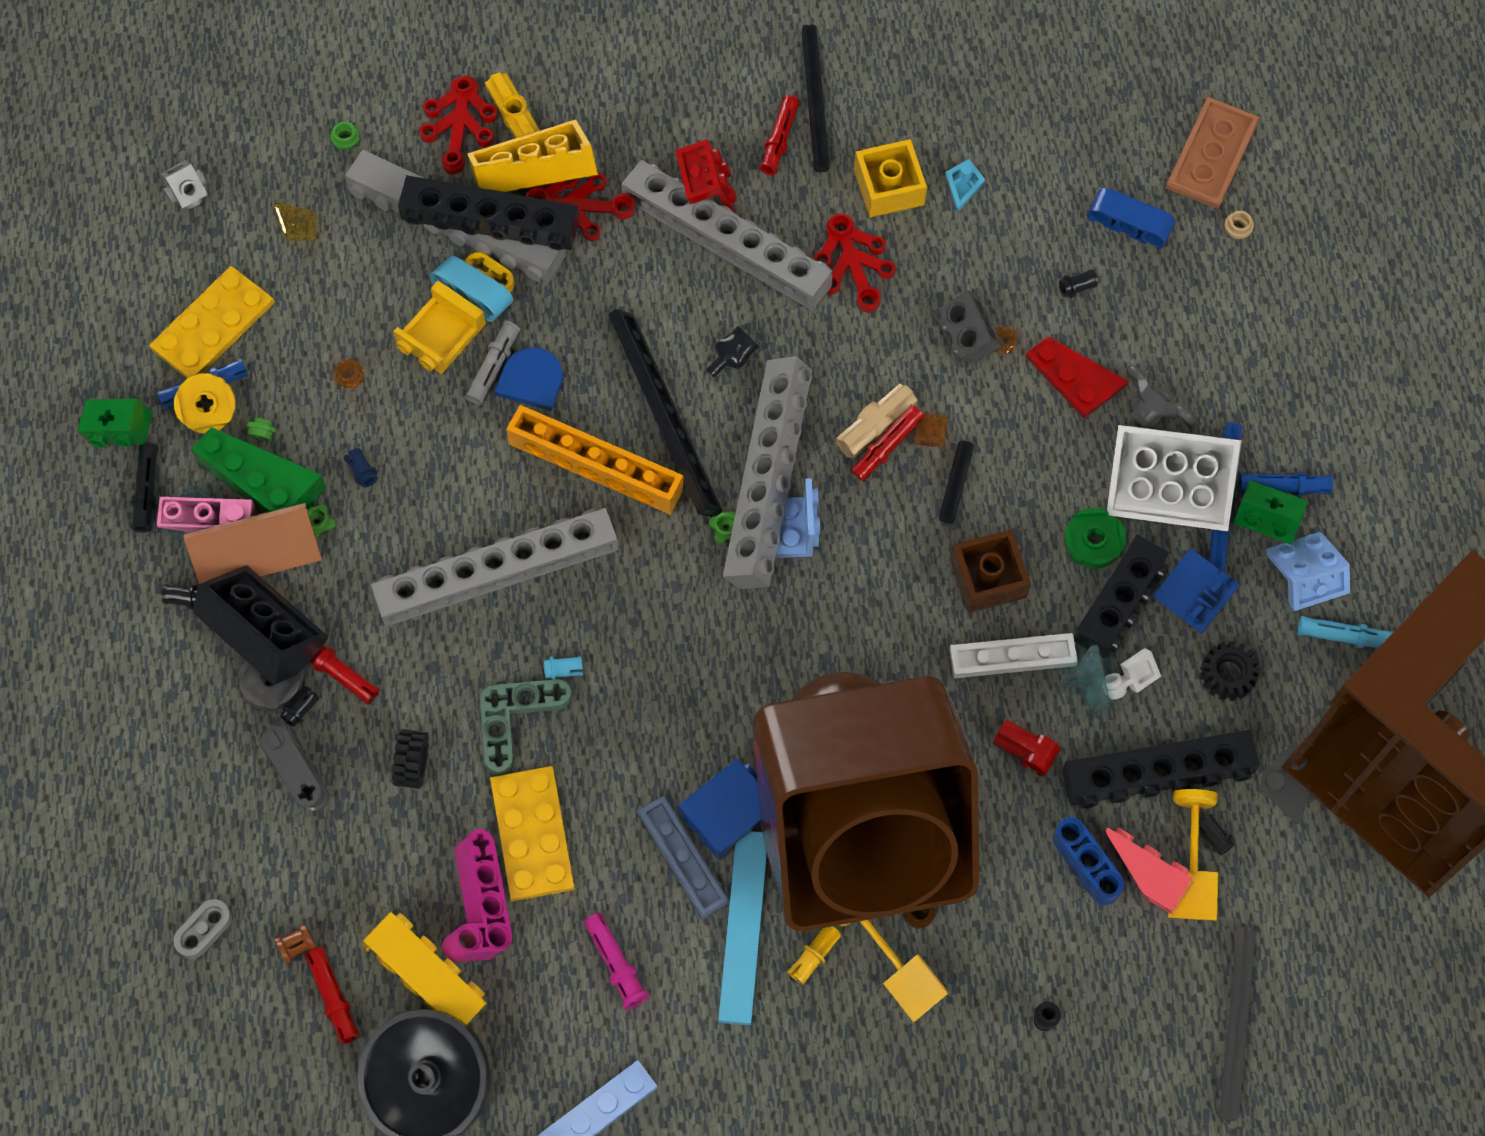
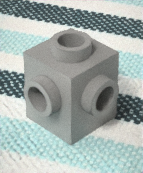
M186 160L160 174L167 186L163 191L171 204L176 202L181 208L187 207V209H190L202 203V198L208 195L204 188L208 184L199 169L195 171Z

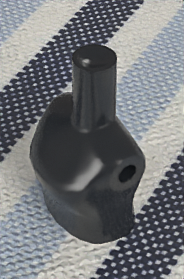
M737 326L731 334L716 343L715 350L719 357L706 370L714 378L727 365L739 369L748 361L751 354L759 346Z

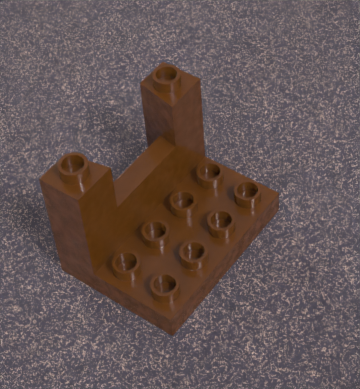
M1473 550L1465 556L1345 682L1331 700L1330 704L1332 706L1319 724L1281 767L1428 898L1485 848V757L1467 742L1470 734L1457 717L1443 710H1438L1434 714L1427 708L1433 699L1461 670L1467 658L1485 640V559ZM1307 758V764L1303 769L1294 770L1291 768L1293 764L1299 767Z

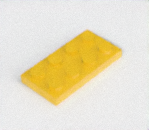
M230 266L149 347L186 378L204 373L275 303L274 298L233 266Z
M553 766L490 777L511 902L575 890Z

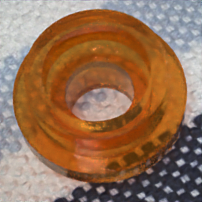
M345 359L336 366L334 378L339 386L354 388L363 381L364 370L358 362ZM348 371L355 373L350 378H345L344 374Z

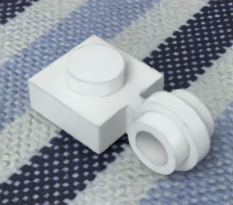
M1144 648L1120 664L1124 675L1120 676L1118 673L1107 675L1103 679L1102 690L1110 699H1119L1126 694L1128 686L1138 693L1160 678L1161 674L1152 652Z

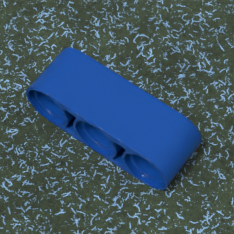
M1102 188L1098 191L1087 213V217L1091 222L1096 220L1103 223L1102 226L1118 233L1122 231L1130 234V238L1145 244L1147 242L1156 245L1155 248L1157 249L1165 246L1175 225V219L1170 213L1108 188Z
M1074 817L1062 819L1053 835V842L1056 848L1097 903L1102 905L1114 903L1124 888V881L1121 875L1079 819ZM1070 830L1074 832L1077 840H1066L1062 836L1061 831ZM1080 857H1091L1095 861V866H1084ZM1099 883H1110L1114 887L1115 893H1104Z

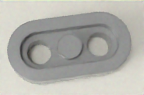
M217 899L208 900L177 930L173 942L175 949L181 956L188 959L198 958L229 927L232 919L231 911L227 905ZM214 913H219L221 915L220 920L216 923H211L210 916ZM192 937H196L198 939L197 945L192 948L187 947V941Z

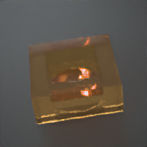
M923 413L925 418L916 426L914 444L944 448L948 416Z

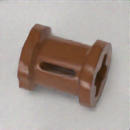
M305 923L300 925V929L282 938L280 936L274 938L286 964L292 962L293 957L309 949L316 948Z

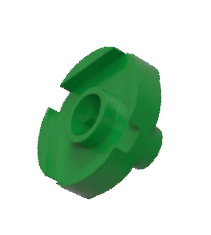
M1088 508L1079 511L1070 520L1064 532V546L1074 563L1087 568L1099 569L1107 567L1118 560L1126 543V532L1118 518L1115 520L1104 509ZM1092 532H1095L1096 536L1102 537L1103 540L1099 541L1098 544H1092L1087 538L1090 537Z

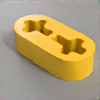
M481 252L472 253L466 258L465 262L472 267L474 263L479 265L482 262L484 270L487 272L480 268H477V270L494 279L492 276L498 280L506 278V285H502L509 292H512L514 278L507 268Z

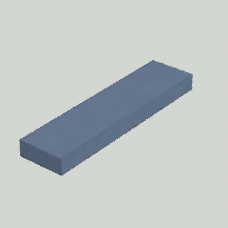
M663 795L637 810L639 818L701 919H705L730 904L729 899L666 797Z

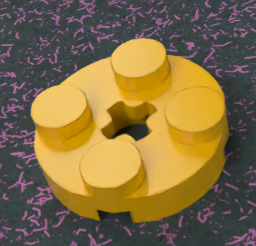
M199 373L187 378L179 386L174 397V409L178 419L184 425L195 432L205 434L211 427L221 430L232 419L236 409V398L233 389L222 377L210 373ZM201 395H207L208 399H213L214 405L209 407L210 411L204 412L203 407L197 406V402L201 400Z

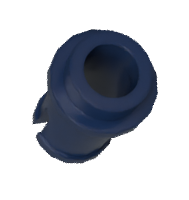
M360 448L350 450L348 452L349 455L344 456V460L355 474V482L362 487L373 485L378 479L376 468L370 466Z

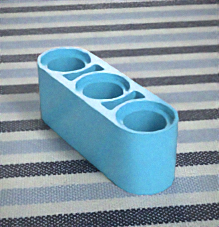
M450 255L429 276L433 285L439 280L483 310L485 320L489 322L494 321L513 303V297L506 287L453 255Z

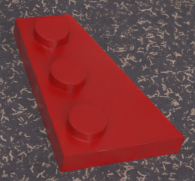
M1049 336L1026 352L1025 357L1084 419L1129 384V381Z

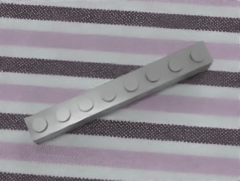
M363 149L345 175L348 190L353 196L358 199L368 198L374 201L375 205L384 211L391 209L398 213V202L406 175L423 177ZM429 204V205H427V206H428V207H432V206H435L436 204ZM457 209L456 212H461L465 209ZM486 214L484 217H490L494 214ZM423 224L431 233L438 234L440 232L449 236L450 240L459 246L466 244L473 247L476 252H481L498 259L508 269L516 267L524 271L534 281H540L541 279L549 283L566 256L565 249L554 250L548 246L538 244L525 245L516 240H497L488 235H469L460 230H441L432 225Z

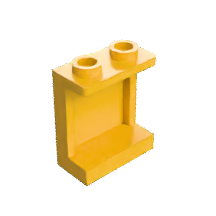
M438 280L431 287L432 298L403 330L397 327L393 333L396 340L395 345L403 354L409 356L412 353L419 358V363L428 371L435 369L442 374L486 325L483 310Z

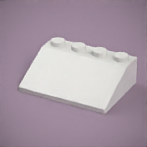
M1118 425L1107 505L1108 515L1228 531L1242 440Z

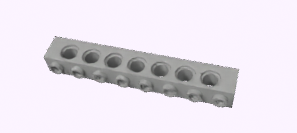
M641 160L621 184L622 194L630 195L634 199L636 207L811 311L815 309L832 287V271L825 263L814 261L806 256L801 249L790 247L782 242L777 235L766 233L758 228L753 221L742 219L734 214L729 207L725 205L720 206L710 200V198L690 205L686 197L683 181L665 174L655 164L650 165ZM704 217L709 218L707 220H700V218ZM726 231L733 232L731 234H724ZM755 245V246H757V247H755V248H748L747 246ZM773 259H778V260H781V261H779V262H772L771 260H773ZM797 273L805 274L804 276H795Z
M797 356L767 360L723 572V578L741 589L770 587L771 577L774 572V562L780 542V532L785 516L788 491L791 487V476L796 461L804 410L807 406L806 400L809 385L812 380V369Z
M594 508L572 519H559L551 526L542 529L538 527L531 528L525 531L523 535L514 538H501L490 546L483 548L479 546L467 550L465 554L456 557L446 556L440 558L435 564L425 567H412L406 573L395 577L392 575L384 576L376 583L371 584L383 623L387 627L617 551L618 539L606 508L600 510ZM579 533H587L590 535L587 539L579 540L575 538V536ZM551 542L561 544L557 549L546 548ZM521 552L531 553V556L527 559L517 557ZM493 561H499L502 563V565L496 569H491L488 567V565ZM463 571L473 572L469 578L458 577ZM441 580L444 582L438 588L429 587L433 581ZM405 590L414 591L413 595L408 598L400 597V594Z

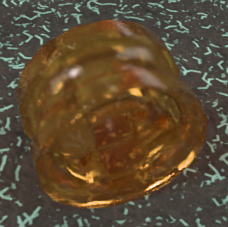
M999 326L994 329L998 339L1003 335L1007 336L1006 340L1010 339V341L1007 342V345H1002V348L995 352L1006 355L1015 349L1017 334L1010 327Z

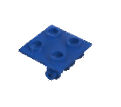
M1190 548L1153 597L1202 634L1240 585Z

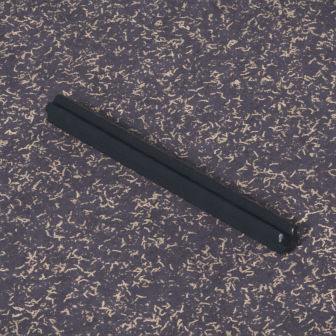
M811 24L802 27V43L813 164L815 172H827L830 164L817 27Z

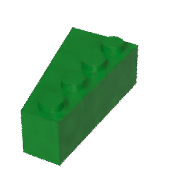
M212 427L191 447V451L198 464L244 500H252L262 514L303 503L306 504L308 509L327 489L321 474Z

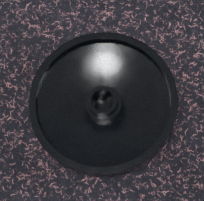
M432 1009L405 1012L394 1016L382 1024L365 1045L358 1066V1091L368 1117L387 1136H459L475 1122L487 1100L490 1086V1068L487 1054L474 1031L457 1017Z

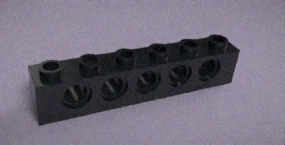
M406 175L398 202L401 220L413 225L421 223L432 225L441 230L454 229L469 235H488L497 240H516L525 245H544L554 250H572L579 224L578 205ZM429 204H436L435 206H432V207H428V206H427V205H429ZM457 209H465L464 211L456 212ZM486 214H494L490 217H484ZM514 219H522V220L519 221V222H513V221H512V220H514ZM543 224H550L548 227H541Z
M1245 730L1066 761L1062 773L1070 806L1079 805L1081 809H1087L1097 806L1098 801L1110 799L1111 803H1121L1127 801L1131 795L1141 794L1142 798H1150L1159 795L1160 790L1172 789V792H1174L1175 790L1190 789L1191 785L1200 783L1203 784V787H1213L1221 784V780L1233 778L1234 782L1246 781L1252 778V774L1259 768L1260 763L1251 731ZM1215 756L1225 757L1229 765H1220L1216 761ZM1192 761L1196 763L1199 770H1189L1184 762ZM1161 766L1165 768L1168 776H1159L1154 771V767ZM1130 771L1134 773L1138 781L1130 782L1126 780L1123 772ZM1092 778H1103L1106 781L1107 786H1096L1093 783Z

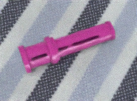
M596 913L588 917L584 921V925L611 974L609 981L619 991L624 1001L622 1004L624 1010H630L647 1001L651 995L647 990L644 991L636 976L638 972L636 967L628 964L603 914Z

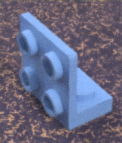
M812 478L805 479L804 497L787 498L776 558L812 557L813 547H819L818 488H812Z
M1323 533L1309 534L1293 540L1292 544L1281 543L1266 550L1268 558L1288 580V602L1293 611L1350 593V564Z

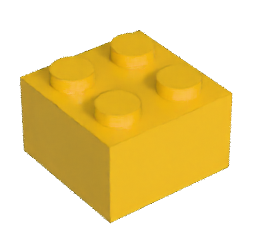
M911 139L855 152L854 172L869 218L925 205L927 185Z

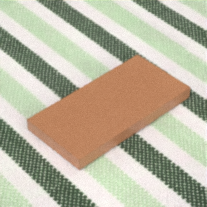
M1207 96L1168 180L1166 189L1219 209L1260 117Z
M305 503L184 534V541L199 584L246 565L259 576H264L322 560Z

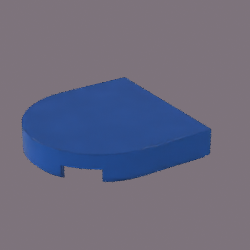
M526 348L516 352L508 359L504 366L495 395L552 411L563 380L562 368L558 359L549 351L541 348Z

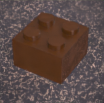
M1012 529L953 544L950 561L968 613L1027 598L1031 583Z

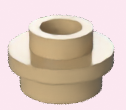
M1235 211L1226 218L1224 228L1229 236L1235 239H1244L1252 233L1254 223L1247 212ZM1240 223L1244 228H1238L1234 224Z

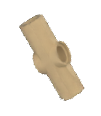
M899 384L878 403L873 401L868 404L858 415L857 421L836 438L835 443L847 457L854 459L875 440L878 441L911 404L917 405L918 400L913 391L907 385Z

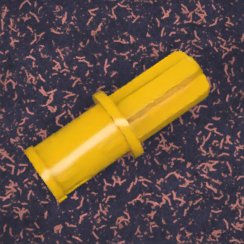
M834 926L823 928L809 946L805 945L803 947L805 951L787 973L796 981L798 979L801 985H804L818 965L825 963L824 957L839 940L841 933Z

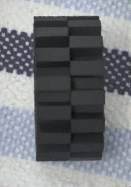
M1230 641L1227 646L1225 642H1221L1217 648L1213 646L1200 667V670H1202L1200 679H1204V688L1211 690L1209 694L1213 697L1217 694L1220 696L1219 699L1223 701L1225 698H1229V701H1235L1236 698L1242 699L1247 693H1250L1260 673V668H1257L1259 661L1257 658L1252 659L1254 652L1251 649L1245 652V645L1240 644L1239 647H1235V642ZM1223 662L1236 664L1241 671L1240 679L1235 682H1228L1222 679L1218 673V666Z
M400 730L393 756L394 764L392 765V783L394 786L420 789L423 785L429 756L428 732Z

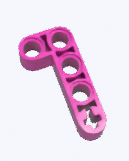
M477 829L462 839L455 847V858L467 924L460 926L449 934L442 943L444 955L453 962L490 960L507 949L512 942V932L495 842L489 832ZM483 906L487 908L489 914L484 910ZM489 937L492 938L495 945L490 942ZM459 938H460L461 940H463V942L465 943V946H466V947H464V946L460 943Z

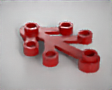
M470 76L455 78L450 85V92L438 100L429 99L423 105L425 116L435 119L440 116L443 109L456 102L455 110L436 123H425L419 129L421 140L425 143H432L437 139L438 135L452 126L449 151L442 157L443 169L451 175L459 174L465 168L464 156L461 154L464 127L474 135L480 147H490L494 142L493 132L489 128H482L467 111L469 102L480 113L483 122L493 123L497 119L496 107L493 104H486L478 95V83ZM463 85L469 86L466 89H460ZM430 107H436V108H437V109L434 110V111H429V110H428ZM485 112H493V114L489 116L484 115ZM427 131L433 132L431 135L424 134ZM482 136H489L486 140L480 139ZM450 158H457L455 162L448 161Z
M602 173L591 176L589 181L566 197L555 196L565 188H575L578 185V178L571 183L565 181L556 182L545 189L533 187L524 195L578 205V226L583 230V236L588 241H596L600 237V227L598 224L591 222L582 211L610 213L622 220L632 217L635 212L634 199L628 194L616 195L612 201L584 199L594 191L599 192L606 188V177ZM596 179H600L603 181V183L600 185H595L593 181ZM622 206L628 208L627 211H619L618 209ZM589 229L597 231L594 235L587 234Z
M836 214L826 224V233L829 237L821 251L815 254L814 261L817 262V259L825 258L827 260L825 264L830 267V256L840 243L843 253L832 270V282L837 286L830 288L827 294L833 295L840 290V281L849 267L858 290V308L863 312H874L880 305L881 296L876 288L869 286L861 264L877 271L882 279H890L894 276L895 265L891 261L880 260L854 248L852 240L868 246L870 253L880 255L885 251L886 242L880 236H871L856 229L853 220L848 215ZM843 226L846 230L838 231L835 228ZM877 242L880 243L882 247L876 249L872 247V244ZM889 267L892 271L884 273L881 268ZM865 299H871L874 303L865 304L863 303V301Z

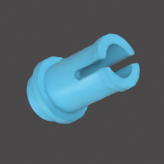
M550 656L549 660H544L545 679L551 678L552 680L558 677L583 676L581 656L553 659V656Z

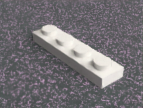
M1073 633L950 645L949 647L953 678L1073 667L1078 662Z

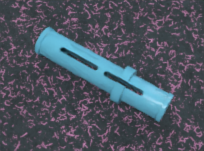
M1301 616L1297 635L1355 644L1356 648L1363 649L1364 646L1379 648L1393 631L1367 628L1366 624L1355 626Z

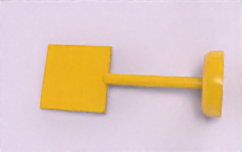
M1201 789L1175 790L1173 792L1174 803L1180 807L1191 808L1190 873L1188 876L1192 878L1193 884L1174 915L1172 916L1168 913V918L1217 921L1218 872L1198 871L1199 809L1214 807L1218 803V793Z
M869 920L860 921L898 970L883 984L914 1023L948 995V990L919 954L904 965ZM851 923L842 924V925H839V926L845 927V926H847V925H849V924H851Z

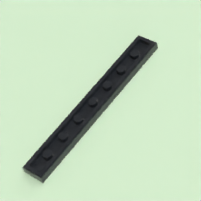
M619 309L613 310L608 314L678 471L683 475L684 484L697 513L709 517L718 516L722 513L720 503L634 314Z

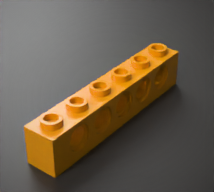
M519 405L506 429L509 445L669 515L672 514L684 491L683 475L525 406Z

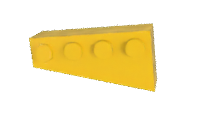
M390 912L362 941L361 946L367 952L372 950L377 955L376 958L380 961L379 963L392 974H397L400 977L399 980L415 996H420L425 1000L423 1003L429 1009L449 1013L462 1020L465 1024H468L486 1005V1002L482 999L485 993L472 981L466 984L458 976L461 970L451 960L447 958L443 962L434 953L437 947L427 937L423 935L419 939L411 931L413 924L403 914L399 913L395 916Z

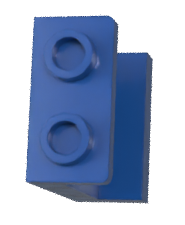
M737 758L678 805L679 815L719 861L729 854V848L761 823L757 774L749 764L743 765Z

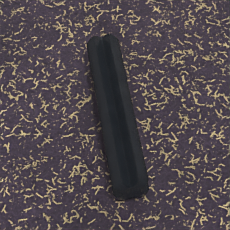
M964 440L958 442L939 514V521L943 523L953 524L955 521L974 448L971 442Z

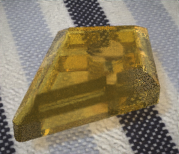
M279 202L274 203L287 241L316 240V212Z

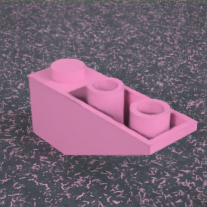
M160 497L157 527L192 533L257 516L259 510L252 500Z

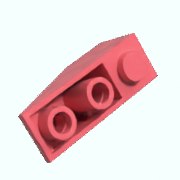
M1107 828L1105 832L1144 898L1173 916L1193 884L1192 878L1188 876L1190 871L1175 861L1169 865L1161 860L1162 854L1149 845L1145 844L1144 848L1132 842L1134 837L1120 828H1117L1116 831Z

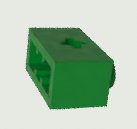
M137 398L86 399L77 432L87 439L90 445L104 448L106 445H118L121 447L145 445L153 412Z
M1250 480L1233 524L1292 544L1308 501Z

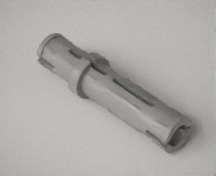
M510 321L503 322L494 342H490L487 347L489 352L478 370L471 387L465 394V398L468 401L478 405L483 404V400L495 380L504 360H507L511 355L510 348L520 332V328Z

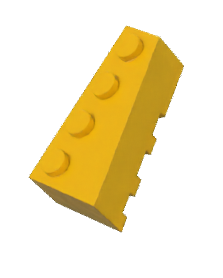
M577 120L467 154L477 188L499 192L598 175L591 144Z

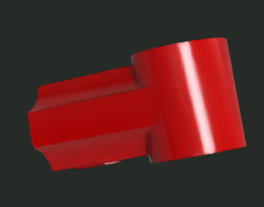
M1008 719L1003 723L993 740L995 746L1021 760L1023 767L1027 769L1029 766L1037 771L1036 775L1042 777L1046 775L1061 751L1060 746L1052 739L1039 734L1035 736Z

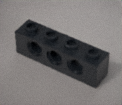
M1137 534L1076 629L1073 637L1074 642L1105 659L1109 651L1115 654L1124 637L1120 636L1121 631L1124 627L1128 629L1132 627L1139 615L1135 611L1139 603L1143 605L1147 603L1154 591L1150 587L1154 579L1160 581L1168 569L1169 565L1164 562L1169 552ZM1131 571H1140L1144 574L1145 578H1137ZM1123 594L1129 598L1130 602H1121L1116 595ZM1108 618L1114 622L1115 626L1108 627L1102 623L1101 619Z

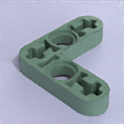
M552 679L488 686L483 690L480 704L484 760L490 773L504 775L513 767L514 757L510 714L565 708L569 705L572 696L570 686L565 681ZM554 688H560L561 693H566L561 695L560 701H555L553 696H545V703H540L541 698L538 689H543L544 695L553 694ZM523 691H531L535 695V699L529 705H522L517 701L518 695ZM507 692H512L514 706H509L508 700L498 702L497 707H492L491 702H486V700H490L492 694H498L499 699L508 698ZM495 723H501L506 727V732L499 738H493L488 734L490 726ZM489 744L501 745L503 758H508V760L502 762L501 767H496L495 762H490V760L496 758L495 746L488 747Z

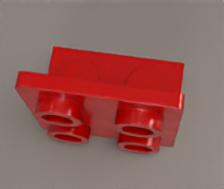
M706 139L675 150L686 197L690 205L718 195L722 203L735 213L733 203L737 202V197L733 186H729L727 178L731 177L730 169L727 162L723 161L718 147L713 148L709 140Z

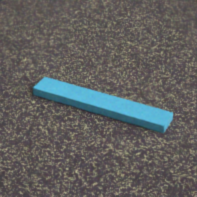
M750 831L735 844L718 1023L751 1026L767 850L762 832Z

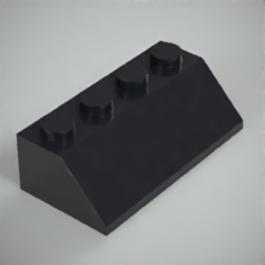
M247 565L198 585L193 613L273 685L298 675L328 640L326 633Z

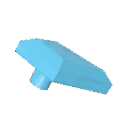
M970 159L945 173L957 211H960L985 183V178Z

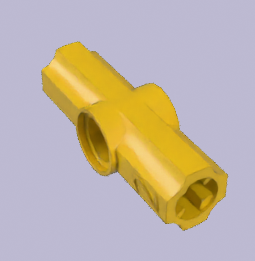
M498 72L491 75L490 79L485 82V87L501 113L504 124L510 129L514 138L540 131L527 109L525 99L519 95L508 74Z

